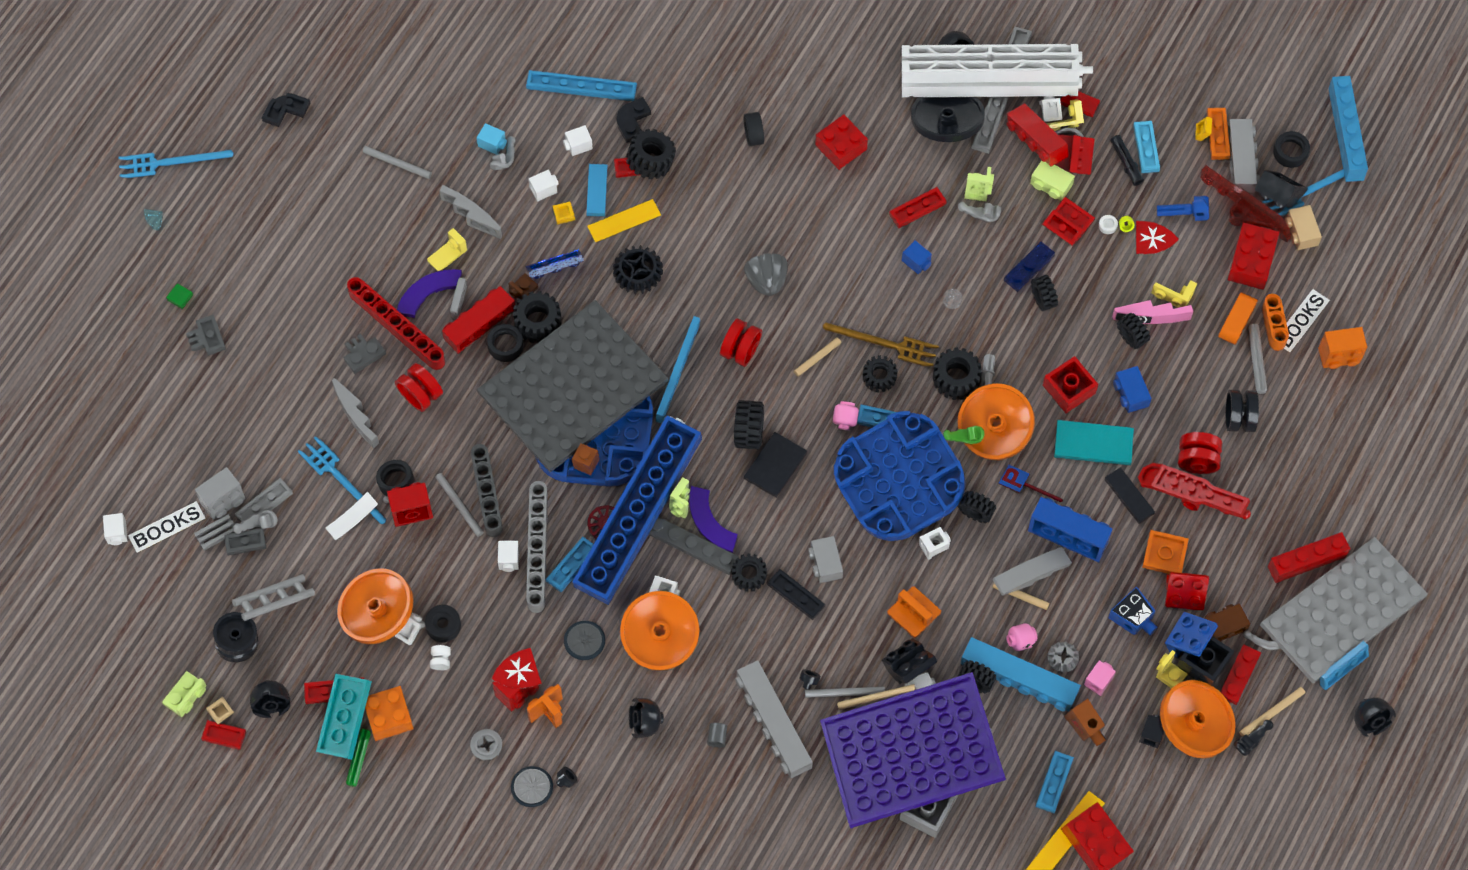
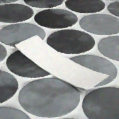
M366 492L349 510L325 528L337 540L367 516L378 503Z

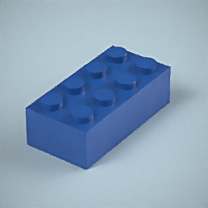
M1042 497L1031 516L1028 528L1029 532L1096 562H1100L1113 530L1104 522L1094 521L1086 514H1078L1068 506H1060L1054 500Z

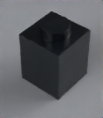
M1148 714L1139 740L1140 743L1157 749L1164 733L1159 715Z

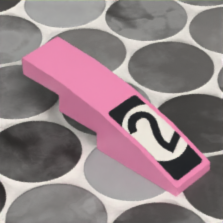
M1151 300L1114 308L1112 317L1113 320L1119 321L1129 313H1134L1139 317V320L1143 321V324L1174 323L1191 320L1193 309L1191 305L1173 309L1171 303L1152 306Z

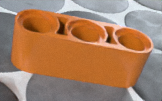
M1241 292L1218 337L1236 345L1258 300Z
M1268 294L1262 305V314L1269 345L1273 350L1280 351L1285 348L1289 332L1281 298L1276 294ZM1272 320L1277 321L1279 324L1273 323ZM1275 337L1281 338L1282 341L1277 340Z

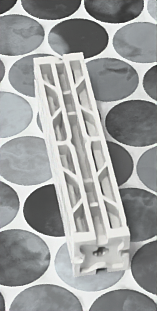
M1078 44L914 45L912 47L902 45V97L1078 96V89H1082V78H1079V76L1093 74V66L1079 64L1082 62V51H1079Z

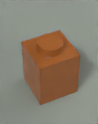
M580 443L572 458L574 469L588 475H592L600 460L598 450Z

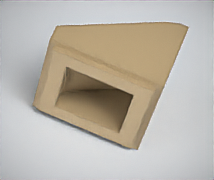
M223 697L206 708L217 724L234 714V711Z

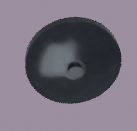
M919 97L911 109V121L916 131L922 136L938 142H958L972 137L982 128L985 118L984 107L977 97Z

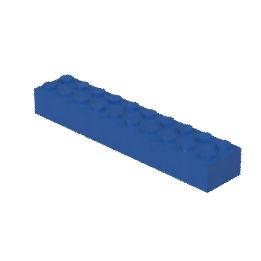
M668 415L666 416L572 581L574 588L607 605L610 604L702 441L701 432Z

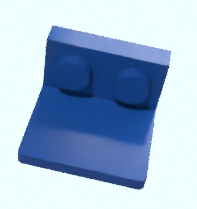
M1183 612L1165 644L1169 652L1172 650L1176 652L1174 657L1178 658L1182 651L1199 657L1218 625L1213 621Z

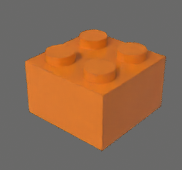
M1362 327L1325 332L1318 347L1323 368L1336 369L1344 365L1350 367L1358 365L1366 352L1367 343Z
M401 686L368 696L365 709L375 741L414 729Z

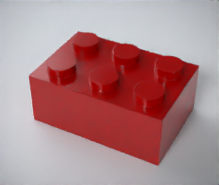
M1243 222L1227 280L1264 290L1279 232Z
M1098 802L1061 828L1090 870H1110L1134 852Z

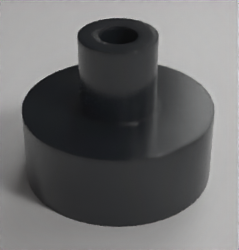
M803 669L799 679L804 682L803 688L810 690L811 685H818L821 676L814 671Z
M563 767L557 772L558 780L556 784L559 787L566 786L570 788L577 782V776L570 768Z

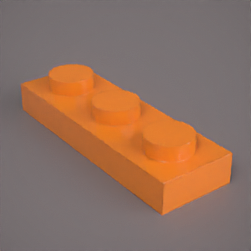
M1207 108V117L1212 118V131L1209 136L1211 160H1228L1231 155L1226 108Z

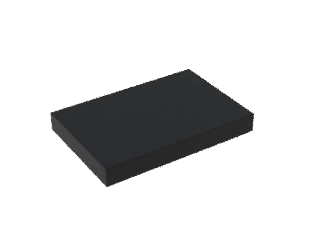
M774 432L744 475V479L777 498L807 454V450Z

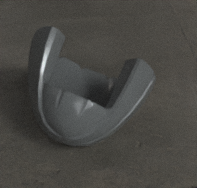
M769 253L763 256L760 255V257L755 256L745 263L744 272L746 277L759 293L772 296L777 294L784 285L788 271V263L784 256L774 253L771 255Z

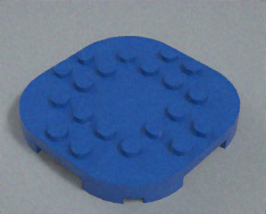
M650 396L587 444V446L598 450L600 458L592 475L574 469L572 462L574 455L552 472H549L535 457L539 467L548 476L562 482L610 487L629 482L650 446L653 423V406Z
M910 411L893 413L887 416L886 420L861 435L848 439L839 449L834 464V476L837 485L861 526L872 536L886 541H898L909 538L947 516L958 506L965 491V476L961 463L951 450L938 426L927 416L911 413Z

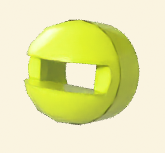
M1130 216L1121 217L1119 220V226L1123 232L1133 230L1135 224Z

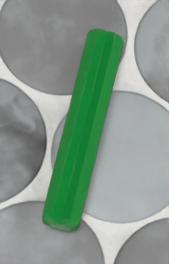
M360 729L346 780L348 786L356 787L358 784L371 732L367 729Z

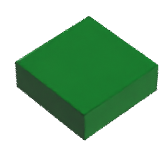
M177 283L166 299L183 309L192 298L193 292Z

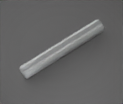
M1250 324L1248 331L1256 391L1258 394H1265L1267 384L1259 325Z

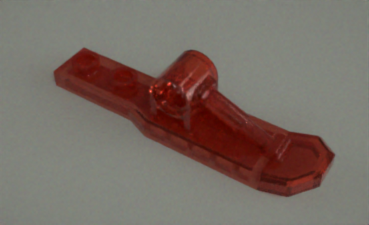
M1205 165L1201 170L1200 178H1202V181L1209 186L1212 185L1222 196L1226 195L1235 202L1230 208L1229 221L1232 225L1240 226L1244 222L1259 227L1262 226L1278 231L1280 239L1285 242L1291 239V231L1282 216ZM1240 213L1242 216L1236 217L1233 214Z

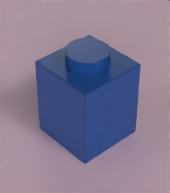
M915 240L903 251L902 261L919 274L922 270L926 271L930 267L932 254Z

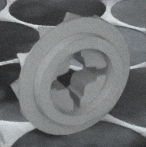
M1067 641L1057 642L1048 651V662L1056 671L1069 672L1079 662V651L1076 650L1074 645L1067 643ZM1065 650L1066 656L1069 658H1066L1062 663L1061 657L1058 655H1061Z
M483 729L473 735L470 748L476 758L483 761L492 760L494 757L499 756L502 749V739L497 732ZM484 738L487 741V743H492L489 746V752L486 750L485 747L481 748V746L484 745Z

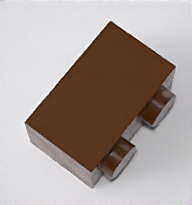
M1233 604L1227 605L1222 609L1223 611L1218 613L1215 611L1210 612L1204 618L1217 623L1218 627L1213 637L1219 641L1241 634L1248 630L1250 622L1240 604L1235 606Z

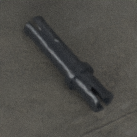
M1115 135L1110 139V142L1113 144L1124 166L1125 173L1129 175L1133 185L1138 186L1144 182L1138 170V164L1133 161L1121 135Z

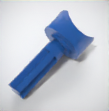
M1194 196L1192 204L1157 205V216L1193 214L1195 221H1206L1209 219V197Z

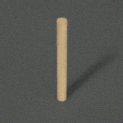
M915 684L841 701L838 702V708L842 710L888 699L914 691L916 687Z
M1302 687L1295 690L1239 731L1240 735L1243 737L1246 734L1252 733L1260 725H1263L1265 720L1271 719L1304 695L1305 690Z

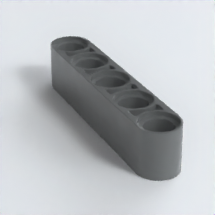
M477 444L471 449V457L484 527L488 536L497 537L502 533V522L489 453L485 445ZM477 454H484L481 458L476 457ZM481 471L488 472L486 475L479 474ZM485 488L491 489L488 493L482 492ZM487 506H494L493 510H486L485 508ZM492 523L498 524V526L495 528L489 527V525Z

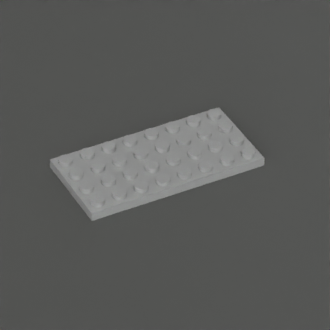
M1373 537L1263 620L1260 626L1314 684L1335 662L1362 641L1366 643L1422 601L1428 593L1388 550Z

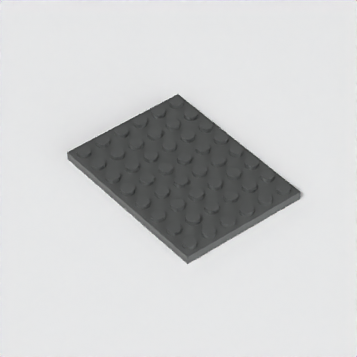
M594 300L480 386L477 392L549 472H552L575 454L580 443L587 445L669 380L602 306Z

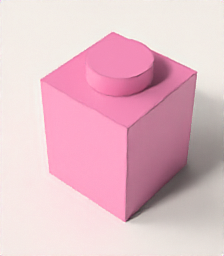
M1099 660L1086 678L1084 685L1101 696L1114 678L1116 671L1113 670L1110 664Z

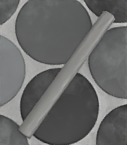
M368 146L363 148V153L425 178H431L432 172Z
M442 473L437 474L435 478L477 537L481 536L484 532Z
M885 687L805 690V698L863 696L883 692Z

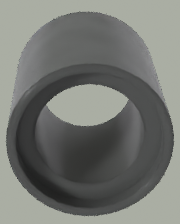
M710 723L707 741L709 746L725 747L727 725Z

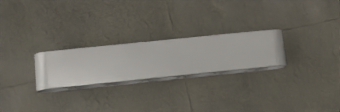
M542 481L533 482L529 488L526 599L528 609L533 613H539L545 607L548 493L547 487ZM537 490L543 491L540 495L534 494ZM536 508L543 509L539 513L534 512ZM536 526L542 527V529L539 531L533 530V528ZM535 544L542 545L539 549L533 548ZM540 562L541 566L533 567L532 564ZM536 580L541 582L537 586L531 584L533 581ZM533 599L541 600L538 604L531 603Z

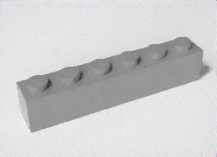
M757 660L738 669L737 678H735L736 684L739 689L743 688L746 703L748 706L752 705L754 709L753 715L757 723L761 722L763 726L762 732L766 740L770 739L773 744L771 749L775 757L779 756L782 761L780 766L784 774L788 773L790 778H793L812 769L813 762L759 661Z

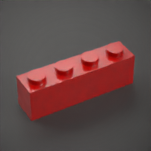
M1025 103L1007 113V126L1009 130L1014 131L1022 142L1024 141L1032 152L1035 151L1039 158L1050 167L1069 157L1067 143Z
M501 286L497 289H492L484 299L476 301L471 309L462 312L458 319L448 323L443 328V339L459 354L512 313L515 300Z
M1340 532L1272 557L1267 567L1275 583L1346 558L1350 547L1343 533Z

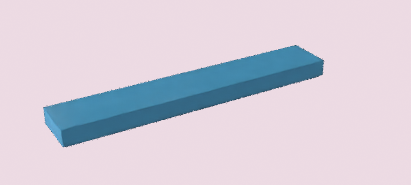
M529 70L526 89L634 101L637 83Z
M693 316L656 413V422L662 423L665 419L700 326L699 317Z

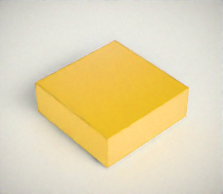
M1205 117L1196 124L1195 140L1202 141L1211 135L1212 118Z
M571 202L553 205L557 225L575 220Z

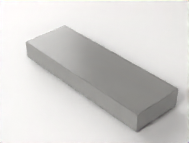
M279 478L239 509L235 516L242 522L251 515L268 510L272 511L291 496L293 491Z

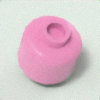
M841 401L840 404L834 407L833 423L838 425V429L849 430L850 427L857 425L859 409L855 407L854 403Z
M1026 623L1013 626L1009 629L1006 637L1007 643L1015 651L1030 649L1037 641V632L1034 627Z

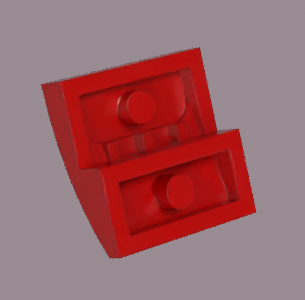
M1064 197L1042 225L1073 246L1091 226L1095 217Z

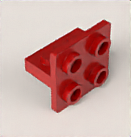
M1059 135L1068 145L1069 157L1055 165L1069 173L1090 175L1095 139L1076 135Z
M1170 572L1166 576L1167 592L1165 607L1204 610L1209 576Z

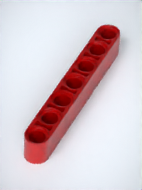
M358 277L349 279L347 288L352 300L430 368L440 370L445 366L444 352L437 344L362 279ZM367 299H373L371 302H366ZM382 310H386L383 314L379 313ZM394 322H400L398 325H392ZM409 333L413 334L411 337H406ZM421 345H426L425 348H419ZM434 357H440L438 360H432Z

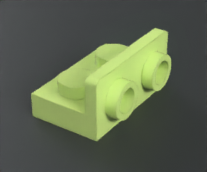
M991 167L987 168L986 175L968 173L964 199L987 201V195H991L994 174H991Z
M683 477L670 495L669 510L676 517L686 518L688 515L689 503L687 501L690 489L689 481Z
M186 671L162 703L183 717L185 713L190 712L194 701L204 694L206 684L203 679H198Z

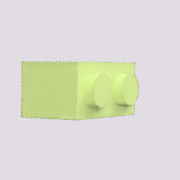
M1041 161L1031 176L1030 184L1035 189L1048 193L1050 197L1062 201L1073 186L1075 176L1056 165L1050 167L1046 162Z

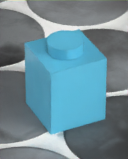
M486 123L477 136L478 147L496 155L505 148L507 143L504 131Z

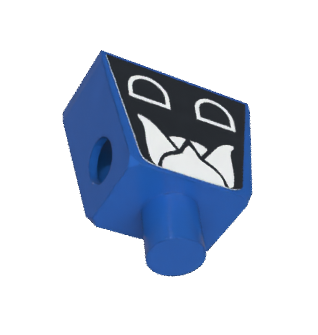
M1137 587L1110 611L1108 617L1133 635H1136L1141 629L1148 635H1152L1158 628L1151 621L1154 617L1155 609Z

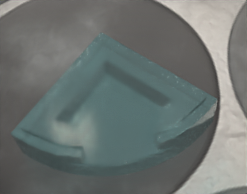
M144 209L146 222L154 230L160 231L163 212Z

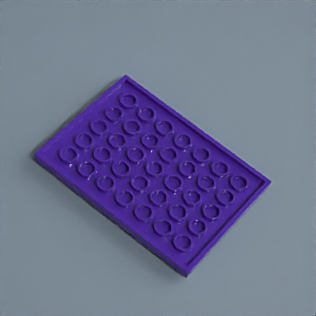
M973 672L820 720L850 828L1006 780Z

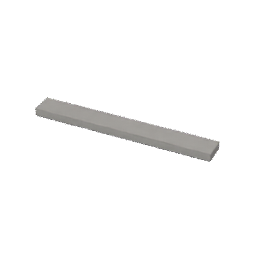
M1014 27L1009 44H1028L1032 31ZM989 97L984 110V124L976 133L971 149L989 154L1009 97Z

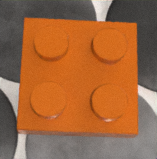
M1150 530L1142 568L1170 574V572L1182 573L1189 539Z

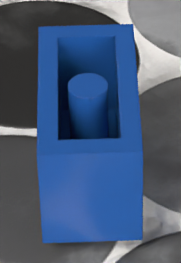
M1138 366L1116 372L1113 385L1115 390L1120 393L1122 407H1126L1128 413L1149 407L1152 398Z

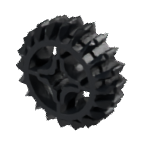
M633 245L632 250L625 248V253L620 252L619 257L615 258L613 276L616 283H620L621 289L626 287L627 292L633 290L634 294L641 290L643 294L644 289L650 292L651 286L656 287L657 282L661 281L663 263L660 262L659 255L656 256L654 250L650 252L649 247L643 250L641 245L639 249H635ZM645 262H648L652 266L653 270H650L649 267L645 265ZM623 269L631 274L630 278L624 274Z

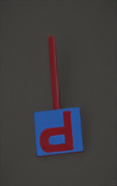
M1008 465L999 482L1000 485L1020 493L1023 486H1026L1054 500L1063 502L1062 498L1026 483L1030 474L1011 465Z

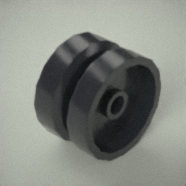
M1228 390L1225 406L1227 431L1237 432L1242 424L1244 432H1256L1259 416L1257 391L1246 390L1242 397L1240 390Z
M241 612L227 613L220 617L214 625L213 637L216 651L221 658L228 662L238 663L246 661L254 655L258 647L259 641L256 624L252 619L244 621Z

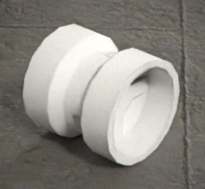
M444 645L432 646L431 655L433 657L430 661V668L434 670H448L450 668L448 657L451 655V648Z

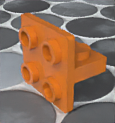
M912 586L908 591L903 589L898 594L897 602L887 611V614L913 638H916L941 614V610L915 586Z
M559 684L550 686L544 691L543 696L539 699L534 698L529 702L527 713L531 723L545 714L555 728L562 724L561 716L563 715L560 711L562 708L559 702L563 698Z

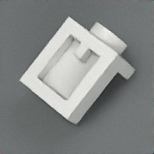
M1044 96V100L1039 101V105L1042 108L1043 121L1062 120L1060 98L1055 99V96Z
M412 613L406 625L395 637L408 645H412L419 630L425 627V622L421 621L423 618Z

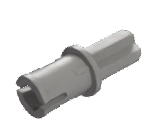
M987 354L984 356L980 387L992 384L993 376H995L994 355Z

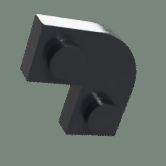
M286 93V95L276 99L272 98L261 117L262 122L279 127L286 112L304 118L311 102L307 98L292 93Z
M644 97L625 104L617 113V127L626 143L630 142L633 136L641 131L637 121L651 115V110Z

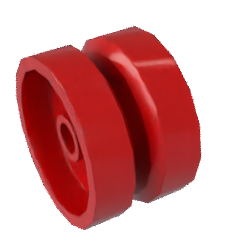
M737 318L726 333L720 349V356L728 360L735 356V363L746 367L757 350L762 336V329L754 325L748 328L747 322Z
M414 363L407 369L408 376L401 375L395 380V385L401 395L414 408L424 412L431 406L430 400H437L443 394V390L437 380L424 367Z
M1191 432L1182 435L1179 443L1178 466L1182 470L1195 474H1210L1218 471L1221 466L1222 440L1218 436L1204 432Z

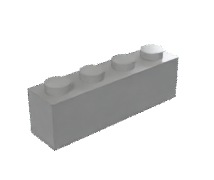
M1230 119L1228 135L1231 155L1232 193H1254L1260 180L1259 174H1256V169H1258V158H1255L1257 142H1254L1253 138L1256 135V128L1252 126V119Z

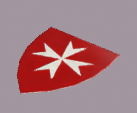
M1136 221V254L1159 253L1170 248L1179 240L1172 231L1154 222Z
M531 648L511 654L497 667L491 678L499 684L511 688H527L542 684Z

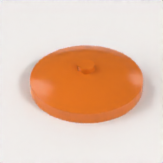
M988 384L973 391L963 402L958 415V430L973 426L982 427L985 435L981 442L977 444H964L979 457L988 460H1003L1018 454L1028 444L1034 432L1035 416L1030 402L1019 390L1006 384Z
M372 569L355 577L346 586L339 599L337 614L340 626L353 640L363 644H377L387 641L399 633L410 618L413 608L412 590L406 580L392 570Z
M666 591L649 592L635 599L626 609L620 626L621 641L627 654L639 665L652 670H668L684 663L694 652L700 633L697 615L690 604L682 597Z
M1187 680L1171 688L1162 700L1160 719L1163 730L1172 744L1183 753L1196 758H1210L1224 751L1232 742L1236 728L1234 713L1227 699L1215 687L1202 681Z

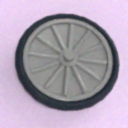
M525 767L518 771L511 781V793L514 799L526 807H538L544 804L553 792L551 776L540 767Z

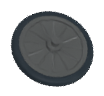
M579 621L567 629L564 636V646L566 651L575 659L590 660L597 657L604 649L605 634L596 623Z

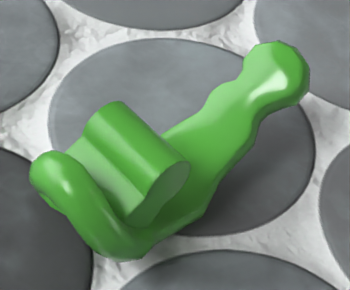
M980 426L951 432L945 430L943 433L945 440L967 444H977L983 440L985 435L984 429Z

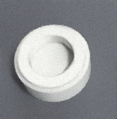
M1105 215L1101 217L1099 229L1102 233L1112 234L1116 231L1118 221L1114 216Z

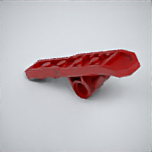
M1151 463L1143 467L1138 476L1141 487L1151 488L1182 500V504L1192 511H1197L1200 505L1203 504L1242 518L1250 503L1247 497L1215 487L1206 479L1163 464Z

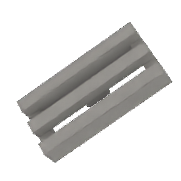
M464 278L458 279L450 308L451 318L455 320L460 315L467 290V283Z
M229 514L195 532L194 535L205 551L225 540L224 535L235 533L233 530L234 523ZM229 527L232 528L204 544V541L220 534V532L226 530Z

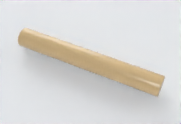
M835 338L794 370L795 375L799 377L841 344L840 339Z
M994 583L992 588L998 590L997 586ZM1020 590L1009 593L1011 596L1045 610L1048 609L1050 604Z

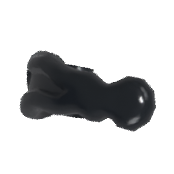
M1265 720L1263 725H1260L1249 736L1246 734L1241 739L1234 742L1235 748L1244 756L1250 754L1251 750L1257 747L1259 741L1265 736L1266 731L1273 728V722Z

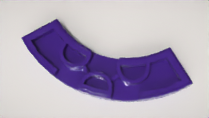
M442 270L419 279L404 293L397 310L405 317L415 318L420 305L430 294L448 289H456L458 279L462 276V270Z
M691 486L689 505L697 530L709 542L733 553L738 534L723 528L713 517L709 507L710 490Z

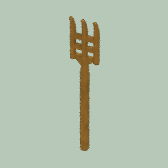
M830 323L823 324L824 330L887 348L897 349L899 352L898 359L922 366H934L933 363L921 361L920 358L921 356L936 357V354L924 352L923 348H939L938 345L904 336L903 342L896 343ZM907 342L912 343L911 348L906 347ZM916 344L920 345L919 350L914 349ZM905 351L909 352L908 357L904 356ZM913 353L917 354L916 359L912 358Z

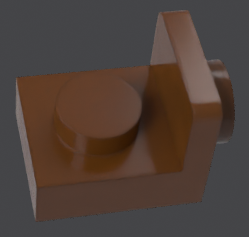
M526 273L516 282L510 281L508 283L509 293L514 299L522 300L524 294L528 296L530 295L529 292L533 291L534 293L538 289V284Z

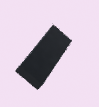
M1121 467L1105 477L1104 480L1138 524L1155 514L1154 509Z
M781 569L767 583L770 588L812 620L825 607V603Z

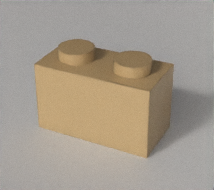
M1311 206L1290 209L1285 217V225L1290 229L1292 244L1296 245L1297 250L1319 246L1322 236Z

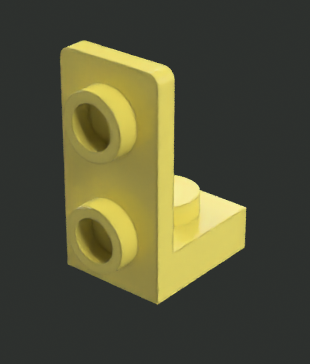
M1078 99L1070 100L1068 112L1072 119L1046 124L1054 131L1060 130L1062 126H1068V128L1078 127L1079 123H1084L1081 101Z
M454 228L448 232V242L427 258L428 263L437 272L445 269L467 251L466 240Z
M1190 280L1188 286H1183L1180 294L1155 283L1151 293L1158 299H1164L1172 303L1173 306L1180 308L1188 305L1195 292L1197 283Z
M1173 650L1169 655L1167 653L1163 655L1159 661L1160 664L1156 668L1158 670L1156 678L1170 688L1183 682L1188 675L1172 663L1176 653Z

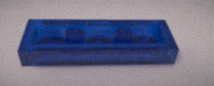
M1041 241L1004 277L1003 281L1018 292L1055 256V252Z
M578 249L525 267L530 278L538 279L546 273H557L562 268L568 266L576 267L581 262H584V259Z

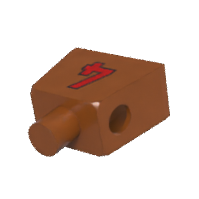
M1088 698L1064 716L1083 741L1090 737L1096 746L1106 741V738L1100 731L1105 724Z

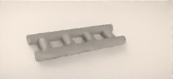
M301 574L232 599L234 607L242 605L246 612L242 613L241 616L246 621L314 596L315 591L313 588L306 590L301 583L305 582V576ZM294 586L298 593L288 596L284 589ZM276 592L281 600L271 603L266 595ZM259 598L263 606L253 609L249 602Z

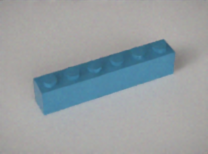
M1332 77L1328 90L1345 181H1364L1368 166L1351 77Z
M972 637L961 658L960 664L963 665L965 661L970 660L974 663L975 661L979 662L980 665L984 664V667H989L990 671L995 672L996 680L1003 686H1012L1024 695L1030 694L1036 697L1042 703L1048 702L1055 705L1054 707L1060 711L1066 710L1069 712L1081 686Z

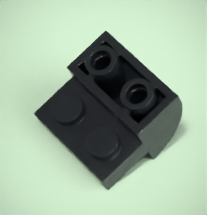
M914 638L905 641L902 646L889 652L882 659L887 671L899 684L903 682L907 684L938 662L936 657L926 651L922 643Z

